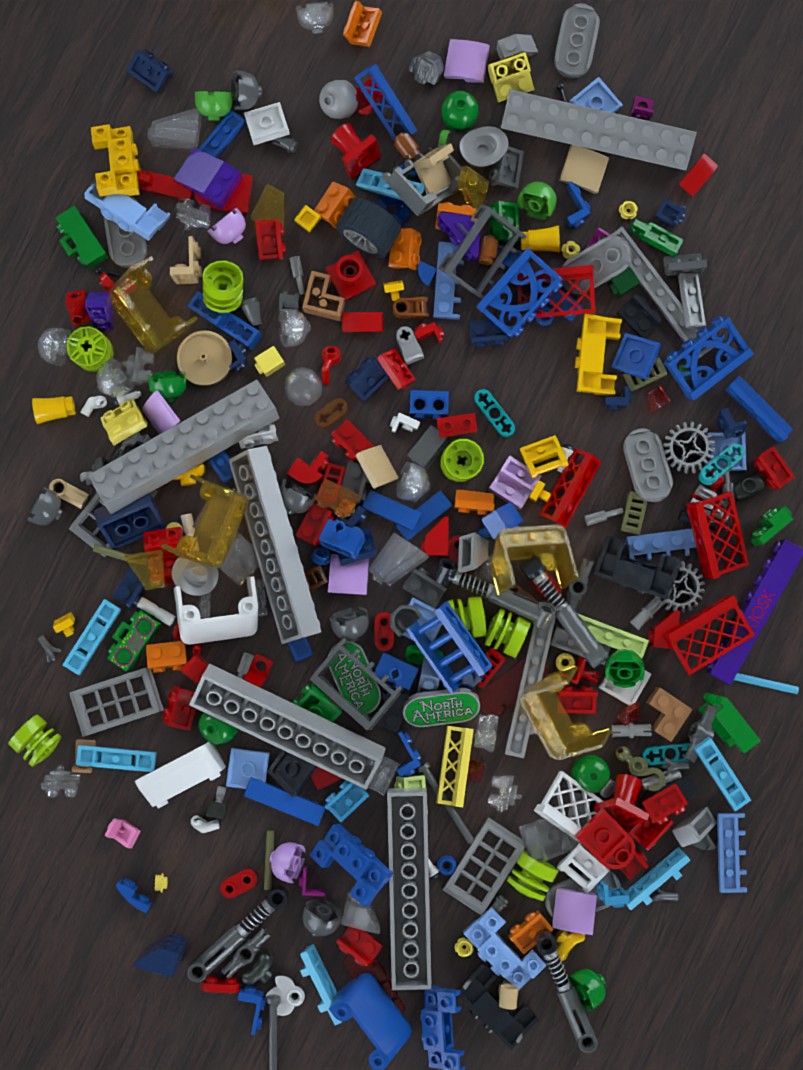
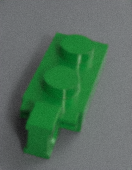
M636 219L629 230L641 240L672 257L676 256L683 242V239L652 222L650 224L642 223Z

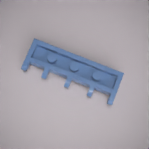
M439 242L433 318L459 320L460 315L453 314V303H461V298L454 297L455 284L458 283L438 269L448 252L454 255L459 246H455L450 242ZM460 260L457 266H463L464 261ZM456 267L452 272L454 275H456Z
M692 529L626 537L629 558L635 559L634 555L646 554L647 561H652L651 553L665 552L666 555L671 556L670 551L684 549L686 557L690 556L689 548H696Z
M717 813L719 892L721 893L747 892V887H740V875H746L747 870L740 869L739 855H746V850H739V835L746 834L744 830H738V818H744L745 813Z

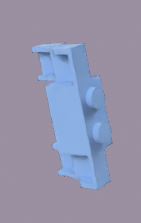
M96 183L91 184L85 192V199L100 208L102 215L106 219L113 220L124 231H129L132 234L136 232L148 241L157 230L160 231L170 218V213H165L155 203L146 212L145 207L127 195L114 194L100 197Z
M491 907L480 918L472 922L463 933L477 947L479 951L477 953L484 962L488 960L492 964L491 969L497 976L502 975L512 985L517 986L519 991L531 978L534 979L547 964L533 949L525 957L520 958L498 935L497 931L506 922Z

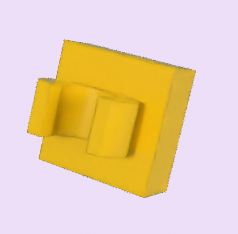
M305 205L294 221L310 233L320 221L321 216Z
M402 280L383 283L385 293L391 292L392 301L400 298L399 291L404 290Z
M538 480L529 496L531 501L536 503L538 498L546 502L548 501L551 494L543 490L545 483Z
M72 612L54 621L53 628L56 633L63 630L66 637L74 634L72 625L74 624L75 617Z

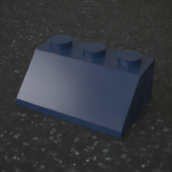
M151 493L112 515L106 506L94 510L97 526L114 550L143 538L144 532L166 528Z
M169 934L145 948L135 961L133 967L173 977L182 963L188 940L184 939V936L180 934Z

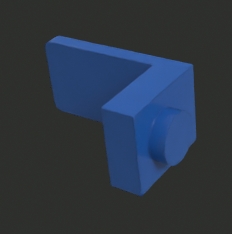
M570 181L566 189L579 211L569 216L565 224L568 229L572 227L576 229L585 223L584 220L589 218L591 208L586 200L583 201L580 196L581 191L579 187Z
M400 730L398 735L411 755L412 760L399 766L397 772L400 777L403 775L408 777L416 772L415 768L421 765L419 760L422 758L417 749L412 750L410 746L412 741L407 732L403 734Z
M245 986V988L241 987L238 1000L257 1004L251 1035L255 1036L256 1031L261 1029L263 1018H260L259 1015L260 1010L264 1011L266 998H263L264 991L256 990L253 986Z

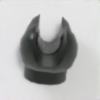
M755 475L736 483L733 486L735 501L740 502L764 491L767 488V483L764 481L763 476Z
M262 951L256 963L251 968L243 971L242 981L245 984L253 985L258 980L264 984L271 977L273 971L270 969V966L273 963V957L269 951Z

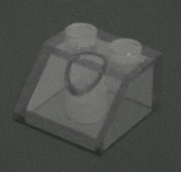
M545 818L519 826L528 856L538 862L547 861L574 849L570 836Z
M348 893L341 924L379 934L381 921L371 904L363 907Z

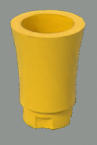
M559 225L522 232L526 235V238H521V250L529 248L531 251L560 252Z
M72 396L32 398L33 412L37 424L76 414Z

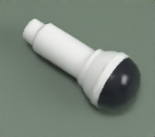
M135 391L126 395L117 394L113 397V404L116 407H120L125 401L138 399L142 396L141 392Z
M564 444L561 448L568 460L574 449L572 445ZM562 466L558 467L556 471L562 472L564 468Z
M428 858L429 878L436 880L441 875L440 869L433 865Z

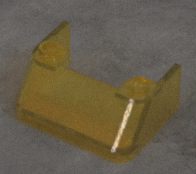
M152 256L129 267L109 290L113 306L144 348L149 353L154 354L185 333L198 319L196 316L186 322L179 316H174L170 319L148 289L152 284V277L146 270L154 260Z
M191 474L190 478L203 483L200 489V496L207 501L193 537L189 535L183 536L176 548L166 544H162L161 548L181 558L218 568L225 562L247 509L248 498L236 491Z
M561 525L505 528L497 534L491 560V570L498 595L504 594L516 585L510 561L530 559L534 555L539 558L546 571H556L561 589H565L579 579L568 535Z
M577 666L549 674L526 690L520 698V703L547 753L555 760L603 748L611 733L610 728L593 733L585 723L578 722L572 724L556 693L569 684L578 669Z

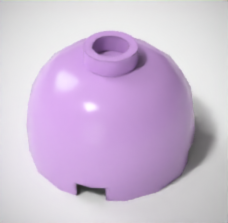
M237 207L233 209L234 214L233 212L228 213L213 226L214 231L212 229L207 231L217 242L228 244L233 241L236 244L243 238L242 233L245 230L246 223Z
M287 842L278 846L271 853V868L273 874L278 879L293 883L292 879L299 877L305 858H301L302 852L305 853L304 846Z

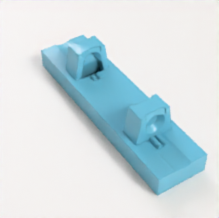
M363 168L356 183L359 189L402 200L382 178L383 173ZM408 180L420 194L423 193L425 186L422 183Z
M104 599L66 658L63 666L77 675H81L122 609Z
M707 737L693 747L734 811H737L751 801L710 737ZM715 757L717 758V759H715L714 761H712L711 763H708V762H709L710 760H712L713 758H715Z
M78 745L76 765L152 772L155 770L157 752ZM134 755L135 759L134 763L132 764V756Z
M677 847L626 890L630 902L626 904L627 907L632 910L642 901L646 905L651 903L653 900L649 895L671 876L676 880L682 877L679 870L690 861L688 856Z
M314 944L307 946L300 953L305 964L300 972L303 977L311 976L323 1000L317 1005L320 1013L328 1011L334 1025L340 1024L342 1021L337 1020L329 1010L337 994L336 988Z

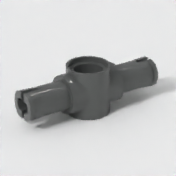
M582 558L577 574H574L573 579L569 582V589L566 594L568 595L566 602L571 604L574 609L587 591L588 576L594 562ZM575 582L583 584V589L580 592L573 591L572 587Z
M707 705L701 720L692 723L688 730L690 744L683 758L695 763L698 755L693 747L707 737L713 739L714 731L711 724L715 718L714 714L718 711L717 708Z
M262 927L252 939L242 943L238 951L233 955V959L222 968L221 971L224 975L227 973V978L231 979L240 967L250 963L260 950L261 945L271 937L270 932H266V928ZM242 950H250L251 956H244Z

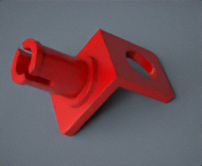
M85 290L66 294L65 303L72 324L75 326H81L83 323L91 321L85 307Z
M256 654L243 680L261 688L269 674L273 661ZM258 661L265 662L266 670H258L256 663Z
M580 657L577 660L571 678L553 673L557 677L576 684L579 683L580 678L596 684L598 679L591 677V675L599 678L600 674L585 668L587 660Z

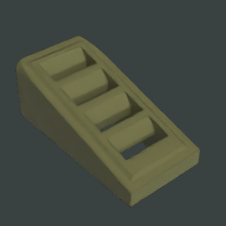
M660 357L656 358L654 362L659 374L657 375L652 367L650 372L652 378L648 377L644 382H642L641 378L635 377L638 383L635 385L631 375H623L630 391L633 392L667 375Z
M629 492L627 495L620 531L640 535L648 501L642 499L636 492ZM632 500L639 501L641 504L632 502ZM631 507H633V508H638V509H640V512H639V511L630 510V508H631ZM628 516H637L638 519L629 518ZM627 522L637 524V527L628 526L626 524Z

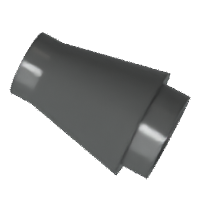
M256 297L242 301L243 306L241 308L251 326L254 327L262 324L259 301L257 302Z

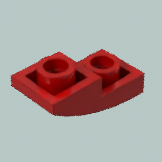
M704 153L678 184L690 195L694 196L718 165Z
M383 312L342 313V332H383Z

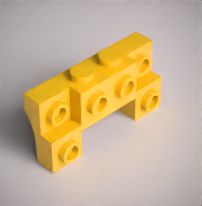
M110 124L91 127L92 143L95 150L108 148L110 171L95 174L99 196L114 194L139 195L137 171H140L138 159H135V156L138 155V150L133 141L131 127L111 129Z
M584 314L581 338L577 339L576 349L579 350V357L575 359V368H578L577 392H588L605 396L615 395L614 388L617 376L602 373L606 339H620L619 332L622 319Z

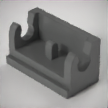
M430 425L407 456L423 470L427 471L448 445L449 440L447 437L440 438L438 430Z

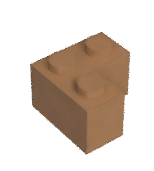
M311 271L302 308L304 313L341 321L345 300L342 297L328 294L331 284L330 275Z
M655 687L646 701L647 704L661 713L651 730L672 742L693 709L660 687Z

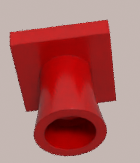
M349 123L340 126L331 137V143L345 154L342 160L347 175L351 180L361 174L363 168L367 169L381 158L377 139L370 135L362 142Z
M359 251L343 256L338 262L325 268L339 296L344 298L345 302L376 286V282Z
M627 774L617 775L614 798L595 804L594 812L597 813L603 808L618 824L624 827L648 821L649 813L634 806L643 785L642 781Z

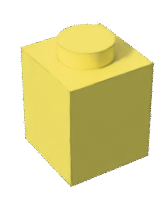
M274 346L255 357L257 363L254 366L260 374L264 373L266 377L285 366L283 359Z

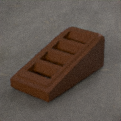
M321 565L304 572L309 585V591L329 583ZM315 572L318 573L321 579V582L319 583L317 582V579L314 575ZM308 575L311 576L314 582V585L312 586L310 585V582L307 578Z

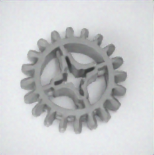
M683 422V429L676 425L677 432L672 429L669 431L672 437L666 436L665 439L670 443H663V447L669 448V450L664 451V454H670L666 459L667 462L673 460L671 463L672 468L678 464V472L681 471L682 467H685V474L688 473V468H692V473H696L695 467L698 466L701 471L703 469L701 464L707 465L709 463L706 460L707 458L713 460L714 456L710 455L709 452L714 453L716 451L715 448H710V446L715 445V441H709L713 437L712 434L705 435L708 428L700 431L702 425L698 424L697 429L693 428L694 422H691L690 427L687 428L686 422ZM684 433H693L687 441L677 439ZM698 435L703 439L706 451L697 447L696 440ZM693 440L692 448L695 447V450H690L685 456L686 448L684 446H688ZM673 444L683 451L680 460L673 452ZM691 455L702 456L696 462L686 463V460Z
M682 561L679 571L683 573L674 581V584L681 583L683 590L676 591L675 585H673L670 598L667 600L662 598V601L659 603L661 606L667 603L665 606L666 610H670L672 607V611H676L679 607V611L684 613L685 607L690 611L692 610L691 604L698 606V602L695 599H703L698 594L705 592L704 589H700V586L705 585V582H699L698 579H701L703 576L702 574L695 575L698 572L697 568L691 571L692 564H688L685 568V562ZM687 576L692 581L693 591L687 586ZM680 594L690 596L686 601L682 603L675 602L676 598H678Z

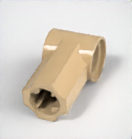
M55 479L50 483V490L54 491L61 499L80 509L88 501L89 494L64 480ZM59 483L64 485V490L61 493L55 491V487Z
M504 980L503 983L498 985L499 1007L516 1009L518 987Z

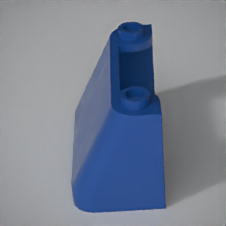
M370 973L360 974L339 989L329 1007L332 1015L339 1021H346L354 1017L374 1044L376 1049L369 1056V1063L373 1070L385 1069L409 1039L412 1032L409 1022L376 978Z

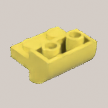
M526 52L488 65L490 81L493 84L498 102L508 99L510 89L524 93L535 90Z
M134 399L123 402L120 407L106 412L101 417L103 427L106 429L113 445L144 429L148 424Z

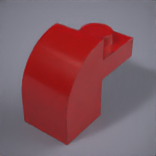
M321 451L311 466L297 458L287 474L301 484H316L324 477L319 473V470L323 471L329 463L327 460L329 457Z

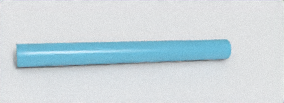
M737 673L734 678L735 681L798 694L799 691L797 686Z

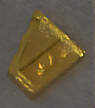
M462 166L457 185L463 193L466 203H471L472 207L477 210L481 204H484L489 181L470 167Z
M267 184L250 219L255 221L278 218L279 223H283L284 229V192Z
M162 550L125 555L127 563L146 590L165 587Z

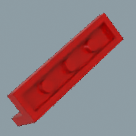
M575 448L568 461V466L564 468L551 492V496L539 515L554 521L566 529L602 462L593 454ZM578 456H584L582 462L576 465ZM574 472L573 479L567 482V476ZM565 489L564 496L558 498L559 491ZM556 505L553 516L547 514L550 508Z

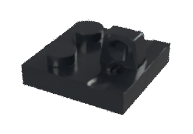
M282 750L267 772L292 797H296L318 766Z

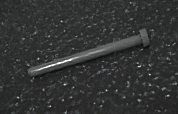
M427 761L420 765L417 771L423 773L437 795L439 784L429 770L430 764ZM443 791L442 800L449 801V799ZM443 804L467 843L471 845L474 842V838L452 805Z
M276 994L266 996V1003L269 1004V1070H277V1004L280 1002V996Z

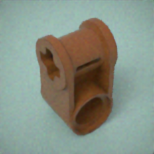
M399 298L393 304V315L398 319H426L429 317L426 303L428 298ZM398 305H404L406 307V311L402 313L398 312L396 307Z

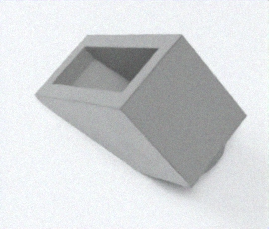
M514 34L497 42L496 51L500 60L526 52L527 58L538 54L531 35Z
M475 532L459 537V573L474 570L488 559V540Z
M706 806L682 820L672 832L680 845L685 847L700 842L717 822Z

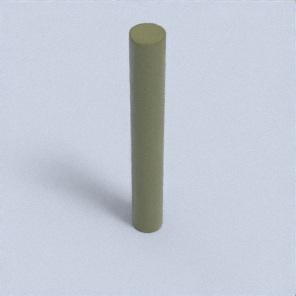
M94 544L93 552L149 568L150 560Z
M267 830L264 890H272L273 871L270 855L274 850V830Z

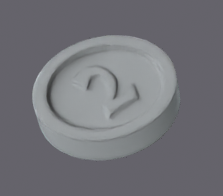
M610 779L607 785L600 791V795L604 798L610 797L615 792L616 782Z

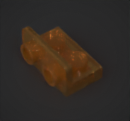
M325 478L317 496L315 495L313 499L318 501V506L324 509L330 507L335 510L334 514L344 518L345 515L351 516L360 495Z

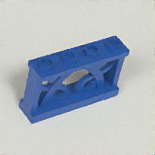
M527 248L476 307L509 337H518L524 330L522 326L525 322L528 321L530 323L537 315L535 311L539 307L543 308L549 302L548 296L552 292L556 293L563 286L561 283L563 279ZM532 258L543 269L534 273L528 261ZM519 273H523V278H525L527 275L529 278L524 281H519L517 279V276ZM548 274L551 277V284L547 288L542 287V282L546 280L539 279L537 281V276ZM510 282L515 285H525L530 282V302L522 305H510L512 292L507 285ZM538 291L544 293L541 296V298L537 301ZM502 293H506L508 295V300L506 304H502L505 301V299L502 300L500 298V295ZM489 306L502 310L499 320L487 310ZM529 310V311L526 313V315L522 318V315H521L520 312H521V311ZM506 311L510 312L508 315L509 320L513 316L517 317V323L514 326H507L504 323Z
M719 316L711 322V326L698 331L694 339L685 341L681 345V349L668 354L667 359L663 362L687 399H697L754 355L751 348H748L731 322L730 317ZM721 328H725L728 331V338L725 343H722L724 333H722L721 337L717 336V331ZM732 339L738 346V351L729 346ZM702 347L719 349L715 356V369L708 366L697 367ZM725 351L722 356H726V360L721 362L720 356ZM682 358L686 360V363L681 366L689 367L687 372H680L677 369V363ZM705 370V371H706V376H704V377L702 378V377H701V373H702V372L697 373V371ZM690 375L691 387L684 380V376Z

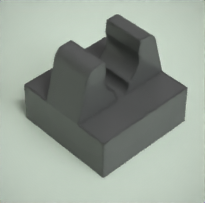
M284 291L283 294L280 293L279 312L298 315V293L295 292L294 295H289L288 291Z

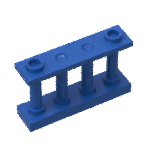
M447 601L434 611L437 615L422 626L416 621L406 630L442 680L444 687L450 693H453L461 685L459 680L474 671L480 677L492 667V664ZM442 623L448 632L431 642L425 632ZM453 639L459 649L442 658L437 648ZM464 655L470 665L454 674L448 664Z

